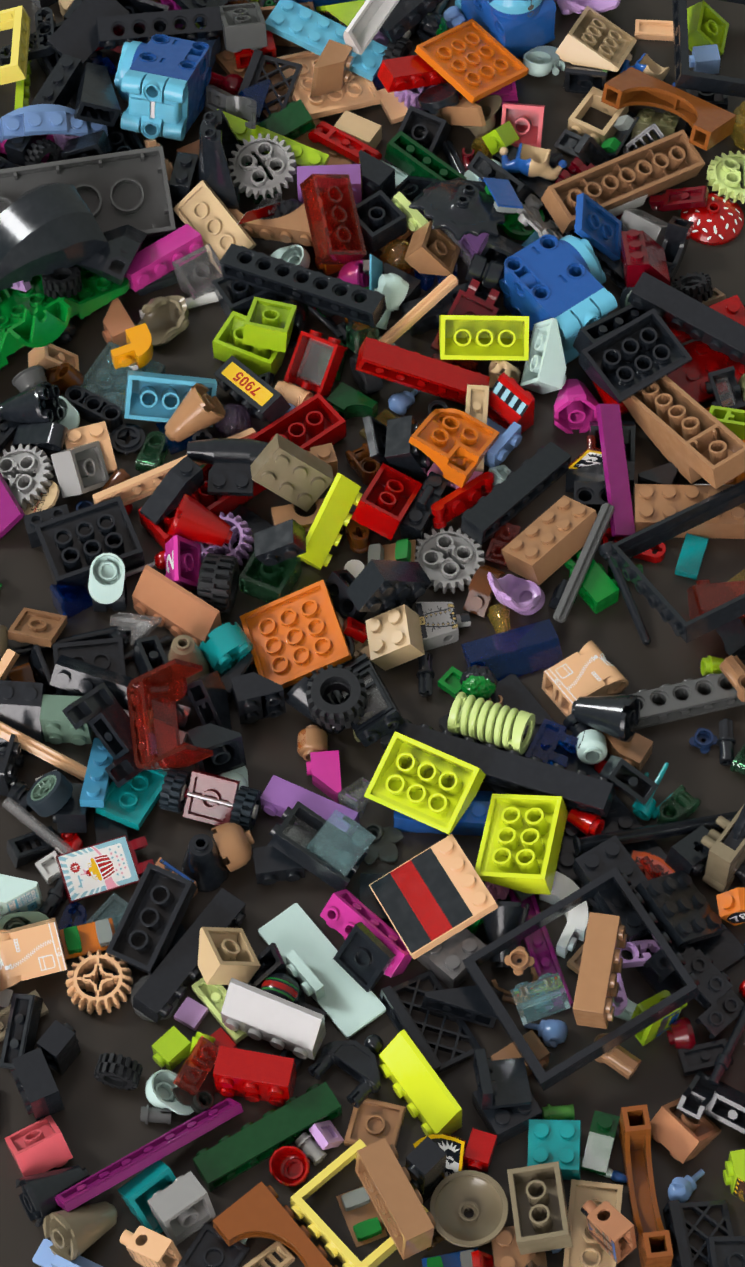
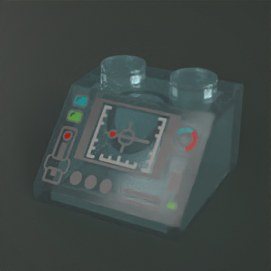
M559 973L543 974L538 978L539 980L531 983H519L514 989L510 990L523 1025L571 1008Z

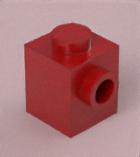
M472 1128L463 1156V1165L467 1166L469 1170L488 1172L497 1145V1135Z

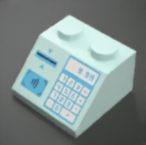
M0 874V919L10 913L36 911L42 907L44 901L37 881Z

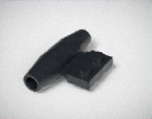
M212 438L191 441L187 444V457L192 461L213 465L208 474V495L253 496L254 481L252 480L250 465L269 442L235 438Z

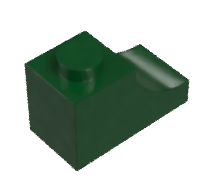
M343 382L326 399L345 421L354 417L365 418L370 415L376 418L378 416V403Z

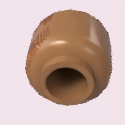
M309 725L298 733L297 752L304 760L311 761L310 752L328 751V735L319 726Z

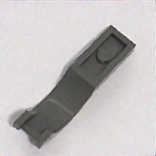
M214 85L206 86V107L214 111L221 109L236 117L247 119L249 121L245 122V126L250 129H256L257 101L244 96L232 95Z

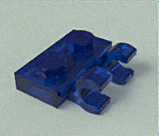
M545 718L524 757L529 759L530 757H537L546 764L553 765L557 763L567 769L569 758L555 752L558 746L561 745L566 751L574 754L579 739L565 734V726Z

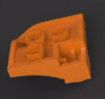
M453 408L435 409L411 435L409 443L426 454L440 468L445 479L462 488L471 478L490 447L498 439L500 432L461 410Z

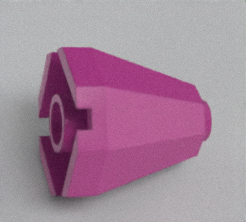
M566 380L565 385L559 390L554 404V425L567 434H573L572 430L580 429L579 433H586L589 430V421H598L596 411L598 402L580 380Z

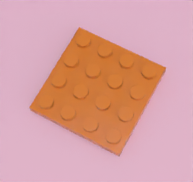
M473 18L417 45L415 52L471 103L527 76L529 71L521 61Z
M320 580L239 616L244 632L253 644L251 653L254 657L258 674L282 685L283 689L298 683L305 676L310 678L313 675V670L321 668L327 670L328 665L335 667L352 659L324 580Z

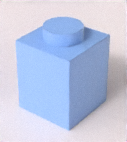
M717 44L693 46L692 55H689V67L693 68V71L719 74L721 59Z

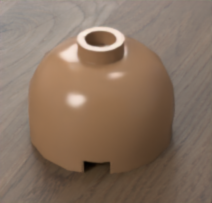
M224 823L211 829L222 858L228 859L229 864L226 866L230 872L242 868L250 861L253 854L251 845L255 843L250 830L245 831L241 825L236 823Z

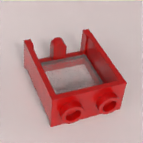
M310 329L309 333L301 331L284 381L297 384L301 388L329 397L345 349L348 347L340 345L341 340L330 336L328 340L322 338L323 333L312 329Z

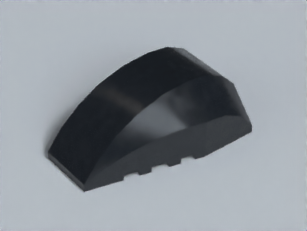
M64 183L40 185L25 192L0 214V291L13 287V283L22 280L24 283L33 280L32 277L43 273L45 276L54 273L53 270L61 267L64 269L70 268L109 246L93 214L74 185Z

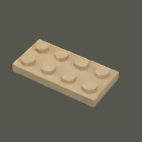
M204 180L200 181L173 208L185 225L188 224L201 234L205 250L220 269L219 261L231 244L244 246L250 250L257 245L241 224L237 225L239 223Z
M571 1179L568 1217L573 1247L565 1248L563 1267H616V1262L590 1235L587 1219L581 1212V1208L589 1200H592L597 1206L607 1201L621 1213L623 1185Z

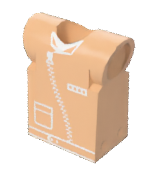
M590 640L582 647L580 652L572 654L544 671L542 689L567 717L571 714L573 702L577 701L579 697L615 695L622 692L629 682L613 664L606 660L604 653Z
M56 918L10 930H0V991L20 981L67 970V962Z

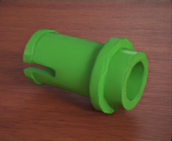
M547 1104V1107H542L543 1120H575L573 1104L558 1106Z

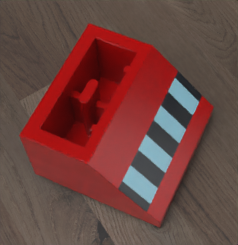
M503 372L489 392L488 417L505 429H508L515 421L521 425V434L534 424V396L531 392L525 391L520 387L514 378L507 376Z

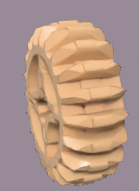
M99 949L96 955H92L88 951L87 958L79 955L80 963L72 962L73 970L67 972L69 979L65 982L66 987H68L67 994L72 997V1003L74 1005L78 1004V1008L81 1011L87 1008V1012L90 1015L94 1010H97V1014L101 1016L102 1010L105 1009L111 1014V1007L113 1006L120 1009L119 1001L127 1002L126 994H131L132 991L130 985H133V978L130 977L132 975L131 969L127 968L125 962L119 961L107 953L102 955ZM103 968L110 969L114 971L117 975H113V973H106L104 972ZM101 975V979H102V980H101V982H100V984H99V990H98L97 985H98V981H99V976ZM81 989L95 993V997L85 994Z

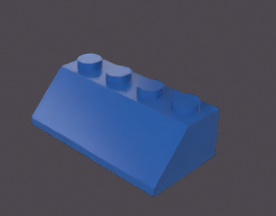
M492 791L477 792L476 797L451 834L483 835ZM394 811V828L399 829L401 832L446 834Z

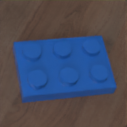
M585 193L578 194L575 206V233L587 239L592 246L612 261L620 259L622 222Z

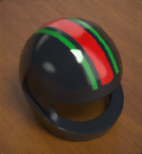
M283 972L267 977L261 985L260 989L295 1004L299 1000L298 1005L303 1006L305 1003V995L298 982Z

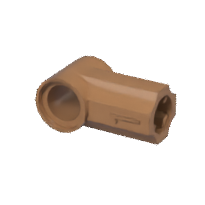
M730 655L724 659L719 668L737 691L738 699L745 702V665L737 655Z
M608 1033L599 1034L595 1037L594 1042L599 1040L603 1036L607 1035ZM620 1045L595 1059L599 1063L607 1064L628 1080L641 1064L639 1058Z

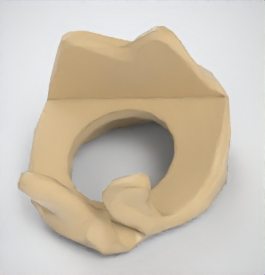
M492 360L489 364V388L494 386L503 372L519 382L521 371L507 361Z

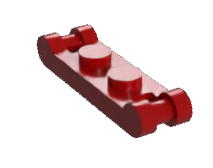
M321 121L316 126V129H313L308 134V138L313 143L319 142L358 164V152L360 150L378 160L382 159V154L378 150L324 121Z
M484 472L467 482L462 488L459 487L432 504L433 526L437 529L446 527L448 521L477 504L482 496L486 497L494 488V474L492 472Z

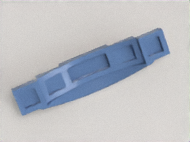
M36 104L16 109L0 118V143L3 140L23 136L44 134L84 136L102 130L108 136V130L106 125L75 119V110L55 104Z

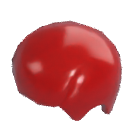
M282 1146L275 1150L270 1158V1173L280 1184L286 1187H295L306 1181L310 1173V1160L299 1148L295 1146Z

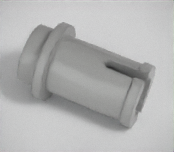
M304 1132L296 1139L295 1144L316 1166L325 1159L327 1153L312 1139V1134L308 1135Z

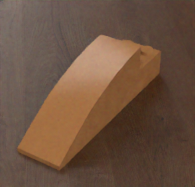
M663 377L623 401L628 411L649 439L691 484L704 478L711 486L717 489L745 472V443L669 377Z

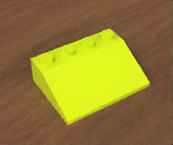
M395 731L364 797L450 835L476 797L486 774L474 765Z
M492 794L475 870L481 880L527 894L551 895L568 815L562 796Z

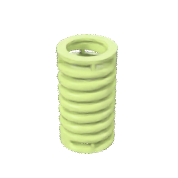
M460 692L452 704L447 728L453 734H462L463 737H470L482 743L487 742L496 745L498 748H505L507 751L513 750L523 755L530 744L534 732L535 714L523 710L519 711L517 708L510 709L507 705L502 707L500 703L494 704L491 700L485 702L484 698L476 700L474 695L467 697L465 692ZM529 725L526 737L522 742L525 729Z

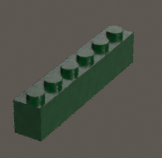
M326 1082L320 1085L314 1084L307 1089L305 1094L300 1097L294 1096L285 1102L284 1106L277 1110H269L257 1122H249L238 1133L221 1138L218 1144L209 1149L207 1147L200 1150L196 1157L193 1158L194 1166L209 1192L270 1158L274 1151L280 1147L294 1144L296 1139L304 1132L308 1135L311 1134L309 1129L314 1123L328 1120L333 1121L342 1116V1106Z

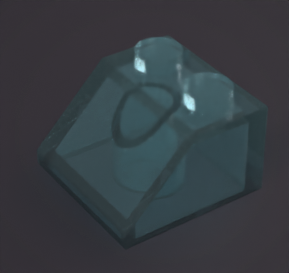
M335 810L306 846V849L346 876L376 837L358 822Z

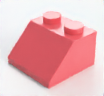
M503 103L501 125L510 121L520 138L511 145L519 147V144L523 143L541 148L545 105Z
M51 1115L4 1138L24 1177L43 1173L52 1168L62 1167L68 1160L73 1158L62 1132Z

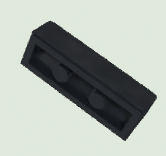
M13 993L0 1059V1068L14 1069L12 1059L34 1050L43 998L36 995Z

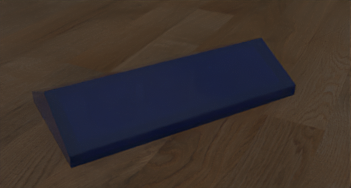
M550 619L461 644L468 668L472 667V665L487 666L493 672L498 682L510 674L521 676L552 667L563 660L559 638Z

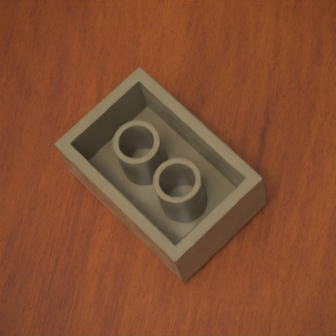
M278 433L250 465L253 481L306 512L334 481L331 465Z
M559 1161L507 1169L516 1242L520 1254L524 1255L573 1247L563 1176Z

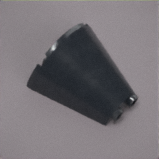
M222 110L209 111L204 114V119L200 125L198 183L202 180L206 181L228 209L240 208V191L238 187L233 185L227 162H229V158H233L231 151L238 152L236 145H240V142Z

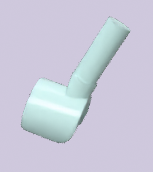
M561 60L553 64L552 74L555 76L559 75V69L561 71L565 69V63Z

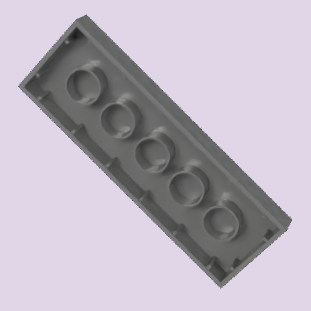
M163 146L0 169V214L25 192L44 184L64 183L74 185L102 232L130 225L147 233L145 238L147 239L167 236L176 230Z

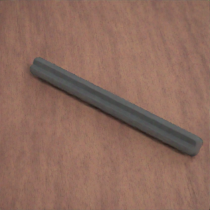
M609 503L602 504L555 610L553 619L559 623L567 620L615 510L614 506Z

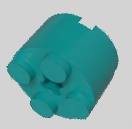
M228 622L215 628L208 634L210 639L206 643L202 641L199 646L214 671H218L221 676L253 650L252 642L237 622H234V625Z

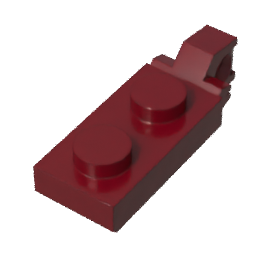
M707 186L669 189L662 195L650 196L649 204L652 210L655 211L706 207L709 190Z

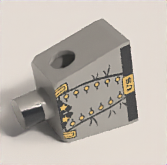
M416 602V613L419 614L424 651L457 642L459 640L458 628L471 626L469 613L456 614L454 603Z

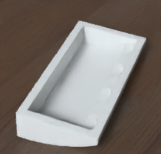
M400 0L365 1L344 31L345 44L352 47V52L359 55L363 54Z

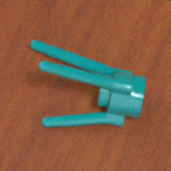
M668 762L664 764L655 780L658 786L669 766ZM645 772L644 775H646L647 777H649V773H648V772ZM673 792L657 808L655 806L657 802L652 798L653 793L645 805L634 802L632 808H634L633 813L645 821H649L650 818L656 819L659 812L677 796V793Z

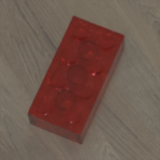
M311 174L300 184L317 265H345L348 262L362 259L367 254L349 174Z

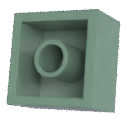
M43 694L39 720L45 742L51 744L73 743L79 746L92 744L94 731L87 723L75 730L62 712L69 704L82 696Z

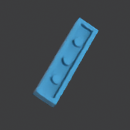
M94 738L80 795V807L104 808L111 779L105 768L115 760L99 738Z

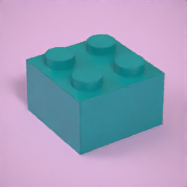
M529 1119L527 1166L559 1161L563 1180H581V1121Z

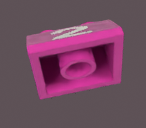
M178 535L173 536L165 544V576L188 591L197 590L201 568V544Z

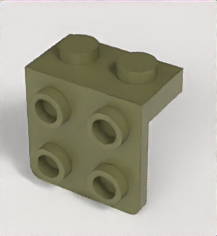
M643 108L637 114L639 119L632 129L631 140L653 123L657 125L665 137L675 133L680 117L675 116L676 114L671 112L658 113L654 109ZM651 130L649 134L654 139V141L659 140L657 136L654 134V132ZM646 136L642 137L646 144H650ZM639 141L635 143L638 147H643Z

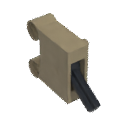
M745 804L732 821L727 820L723 816L717 818L716 824L725 829L722 834L715 829H711L708 836L705 835L701 840V844L710 849L702 881L720 893L726 892L735 878L734 873L745 860Z

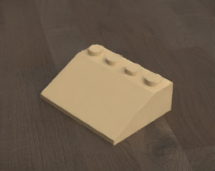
M586 6L555 53L559 55L561 60L572 65L618 72L637 39L589 6Z

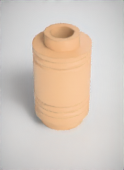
M279 381L274 387L288 403L296 407L313 396L312 392L286 381Z

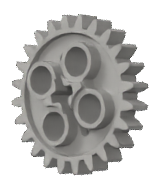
M259 133L258 139L250 135L251 141L248 142L242 139L244 145H236L238 152L231 151L233 158L228 159L229 165H231L228 167L234 187H239L240 193L246 191L247 197H250L253 193L256 200L259 195H262L263 199L266 200L267 194L274 198L275 191L282 194L281 187L288 189L287 181H294L292 175L296 174L294 167L297 166L296 160H294L295 154L291 152L290 145L286 146L285 140L279 142L277 135L273 139L270 138L269 133L265 138H262L261 133ZM264 151H269L266 155L261 154ZM252 153H255V154H256V156L258 157V159H259L261 165H258V161H257V159L252 155ZM245 163H252L250 166H243ZM263 167H264V168L266 167L267 173L269 174V176H271V177L273 178V180H270V179L268 178V176H267L265 170L263 169ZM274 167H281L279 170H272ZM258 178H264L260 182L255 181Z
M19 444L18 449L11 446L10 452H7L5 449L3 450L4 456H0V473L19 505L26 510L28 503L34 506V499L41 501L40 494L47 493L45 486L52 485L48 479L54 477L50 472L54 467L50 464L52 461L47 454L37 446L32 447L28 444L24 447L22 444Z
M450 526L448 531L442 528L438 533L432 529L431 536L424 533V540L417 539L415 562H419L432 583L428 588L433 585L434 592L442 588L443 594L446 593L447 589H451L454 594L457 587L464 591V585L469 586L477 569L481 565H485L482 545L467 534H461V528L453 532V528Z

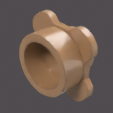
M518 946L505 957L504 962L513 969L515 975L521 976L526 968L534 965L535 960L532 956H528L524 947Z

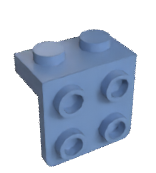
M487 418V425L500 432L498 439L485 454L484 464L488 467L499 466L501 462L505 461L509 453L520 444L522 440L521 425L515 421L508 429H505Z

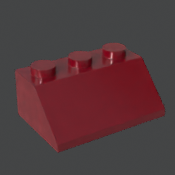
M635 229L621 231V258L626 287H635L643 272L670 286L664 248L644 231Z

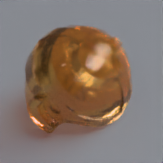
M396 239L386 244L382 254L379 255V259L383 264L386 262L408 274L414 270L404 260L409 241Z

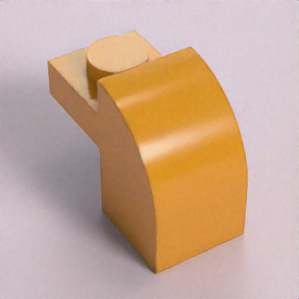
M146 323L126 329L127 345L110 350L115 369L128 367L133 363H137L140 369L151 361L153 344L151 333Z

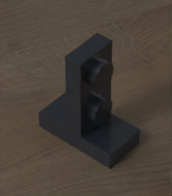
M565 129L554 144L557 150L573 158L577 156L587 165L592 163L594 166H598L611 158L586 133L582 137Z

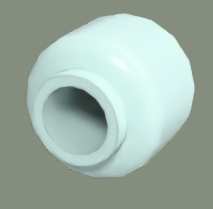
M589 729L581 732L576 738V752L581 762L593 765L605 759L608 750L606 738L602 732Z

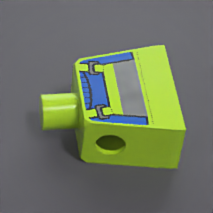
M664 990L637 1004L631 1019L670 996V992ZM687 1003L634 1036L642 1046H645L670 1028V1024L678 1019L681 1010L687 1006Z

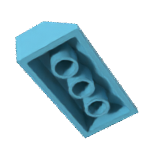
M128 370L124 418L167 423L192 386L200 383L210 390L207 393L214 397L217 391V381L211 378Z

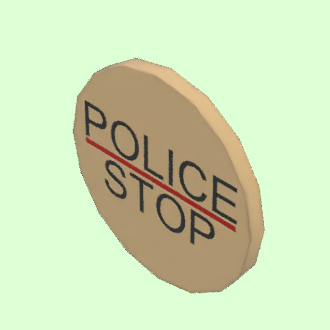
M50 481L52 485L45 486L47 493L40 494L41 501L34 499V506L28 503L26 510L22 508L25 515L52 508L59 497V486L54 481Z

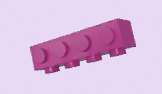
M186 224L137 252L125 276L130 282V288L135 292L143 289L148 284L160 279L162 276L205 252L201 234Z
M347 889L332 894L320 914L326 921V924L330 928L337 930L346 940L355 924L362 922L396 955L384 972V975L392 978L402 974L412 960V956L398 933Z

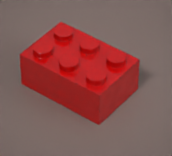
M383 463L359 500L351 519L392 540L423 484Z
M219 1046L213 1077L216 1092L220 1093V1095L230 1098L240 1096L250 1102L267 1101L271 1105L278 1107L284 1106L285 1102L293 1097L297 1079L294 1058Z

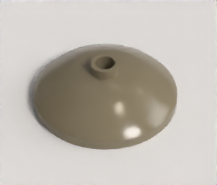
M464 1170L447 1176L437 1185L431 1197L430 1213L436 1223L435 1229L445 1240L461 1247H478L492 1241L504 1228L508 1217V1201L504 1190L492 1177L479 1171ZM467 1211H471L474 1215L471 1218H467L464 1214Z

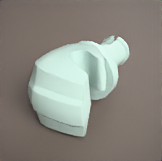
M395 273L381 274L378 279V288L373 290L385 295L387 309L375 326L387 330L391 311L399 310V306L404 301L409 289V283Z

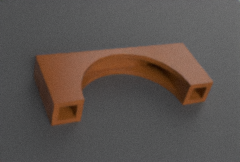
M647 1104L621 1107L618 1132L641 1267H671L674 1255L670 1232L664 1229L654 1184L651 1157V1124Z

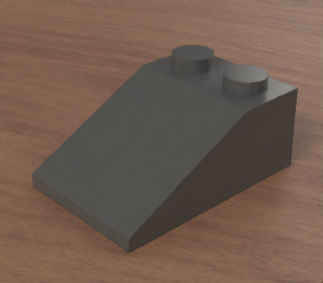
M258 2L219 6L226 51L240 52L242 49L260 50L263 47H267L266 23Z

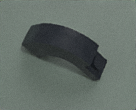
M673 216L668 222L662 243L670 283L680 267L694 224L692 221Z

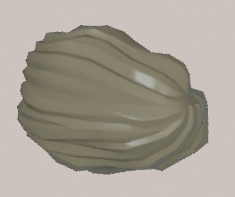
M180 295L151 299L142 307V312L145 315L138 323V325L147 324L153 346L167 344L189 325V311L185 298Z

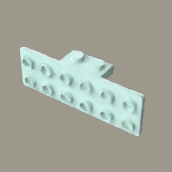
M294 903L258 929V933L268 945L276 943L292 978L296 977L306 995L311 996L322 1010L327 1012V1016L347 1039L386 1012V1007L372 990L366 992L333 959L338 952L337 949L297 903Z

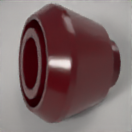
M681 1017L670 1024L671 1030L666 1031L669 1044L675 1045L676 1049H693L696 1042L690 1020L686 1017Z

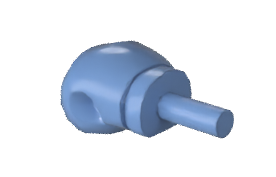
M456 5L449 7L443 12V18L447 21L448 28H453L467 21Z
M414 389L412 392L404 391L393 394L388 399L389 409L398 415H405L407 409L415 403L414 396L420 390Z
M542 1019L540 1024L525 1022L524 1028L538 1030V1037H541L544 1044L551 1048L563 1043L568 1034L567 1024L561 1020Z
M700 1169L692 1177L686 1175L684 1178L675 1177L668 1188L669 1200H679V1203L688 1201L693 1191L697 1189L696 1181L705 1172Z

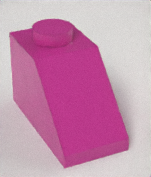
M339 750L310 752L311 761L306 762L307 776H312V783L315 787L336 803L342 804Z

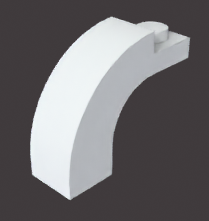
M556 871L551 895L539 894V899L554 905L580 888L570 878ZM586 901L564 914L567 924L556 946L557 956L565 958L568 951L573 952L577 939L584 942L588 924V906Z

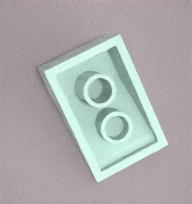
M550 318L534 324L529 344V361H525L520 383L522 388L546 394L562 389L567 378L565 375L567 367L556 318Z

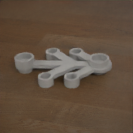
M530 194L526 198L525 204L522 203L523 209L518 208L516 211L520 214L518 217L519 222L525 226L530 225L538 232L540 238L546 234L554 235L558 240L563 238L557 232L559 228L554 221H543L539 212L543 203L538 197Z

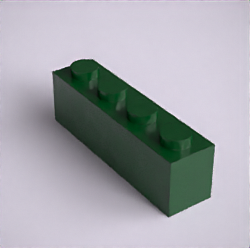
M301 99L289 103L283 110L274 112L264 121L256 123L260 127L292 140L316 127ZM252 153V155L257 159V161H259L256 154ZM248 162L243 166H250L252 163Z
M401 130L387 144L384 158L409 176L439 180H452L457 177L467 179Z

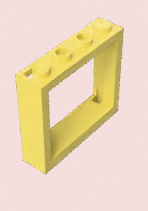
M23 5L0 11V31L13 28L11 61L8 65L0 66V85L26 79L31 19Z
M361 1139L290 1197V1209L295 1214V1218L299 1221L302 1219L307 1224L310 1234L315 1239L320 1238L325 1244L324 1247L328 1254L333 1258L337 1257L343 1263L342 1267H377L397 1250L392 1238L389 1237L363 1261H360L305 1202L307 1198L351 1161L356 1159L357 1150L366 1147Z

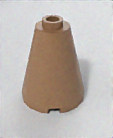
M200 383L192 386L165 425V435L169 440L181 442L198 430L206 429L225 417L226 411L216 396L211 397L207 393L210 390Z

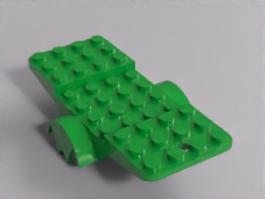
M83 268L81 271V292H77L76 296L71 295V298L65 296L53 299V296L48 297L47 294L45 295L42 274L32 277L33 280L30 281L31 288L27 292L11 287L1 290L0 369L9 364L6 357L15 353L24 346L39 348L55 341L64 332L71 317L76 315L83 319L117 297L125 294L130 288L128 278L125 277L120 286L101 276L98 277L99 275Z

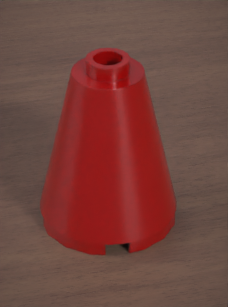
M184 494L167 535L171 537L178 535L191 541L222 547L224 543H229L233 532L230 531L231 526L192 496Z

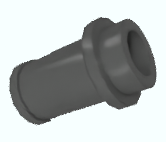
M149 1104L141 1106L140 1122H145V1125H148V1122L171 1125L172 1111L170 1109L149 1107Z

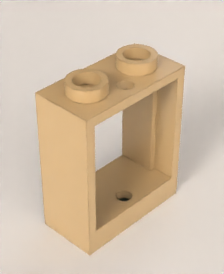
M592 87L569 117L567 130L582 137L586 133L602 146L605 139L612 138L618 129L613 125L618 117L628 113L629 106L618 110L601 102L603 91ZM590 107L612 116L603 130L581 121Z

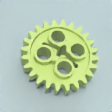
M739 150L737 154L729 151L728 155L722 152L721 157L715 156V159L711 160L710 165H708L706 180H709L708 186H713L712 191H718V196L725 195V200L732 198L733 203H736L737 200H740L742 204L745 203V154H741Z

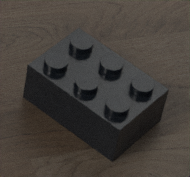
M371 559L345 591L358 612H387L403 604L412 608L416 600L426 592V589L432 582L419 562Z

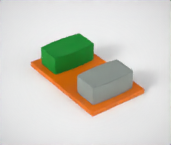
M112 918L59 930L65 959L76 958L79 955L85 956L88 951L93 954L98 949L101 952L106 951L115 933Z

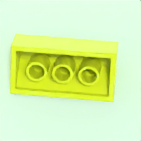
M439 315L440 360L529 361V316Z
M337 473L306 536V553L296 556V559L321 570L322 566H328L333 556L329 554L332 545L338 546L342 537L339 531L342 525L347 527L353 515L349 511L352 505H358L362 497V493L359 492L361 486L344 475Z
M403 1029L380 1053V1065L378 1068L386 1079L388 1077L391 1079L396 1095L399 1098L404 1097L408 1103L407 1109L412 1117H418L422 1122L421 1128L426 1136L432 1134L449 1136L462 1127V1108Z

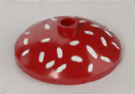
M718 193L708 194L706 207L682 209L680 216L682 219L694 222L690 238L704 245L726 244L734 240L741 233L744 225V214L738 203H733L731 198L725 200V195L718 196Z

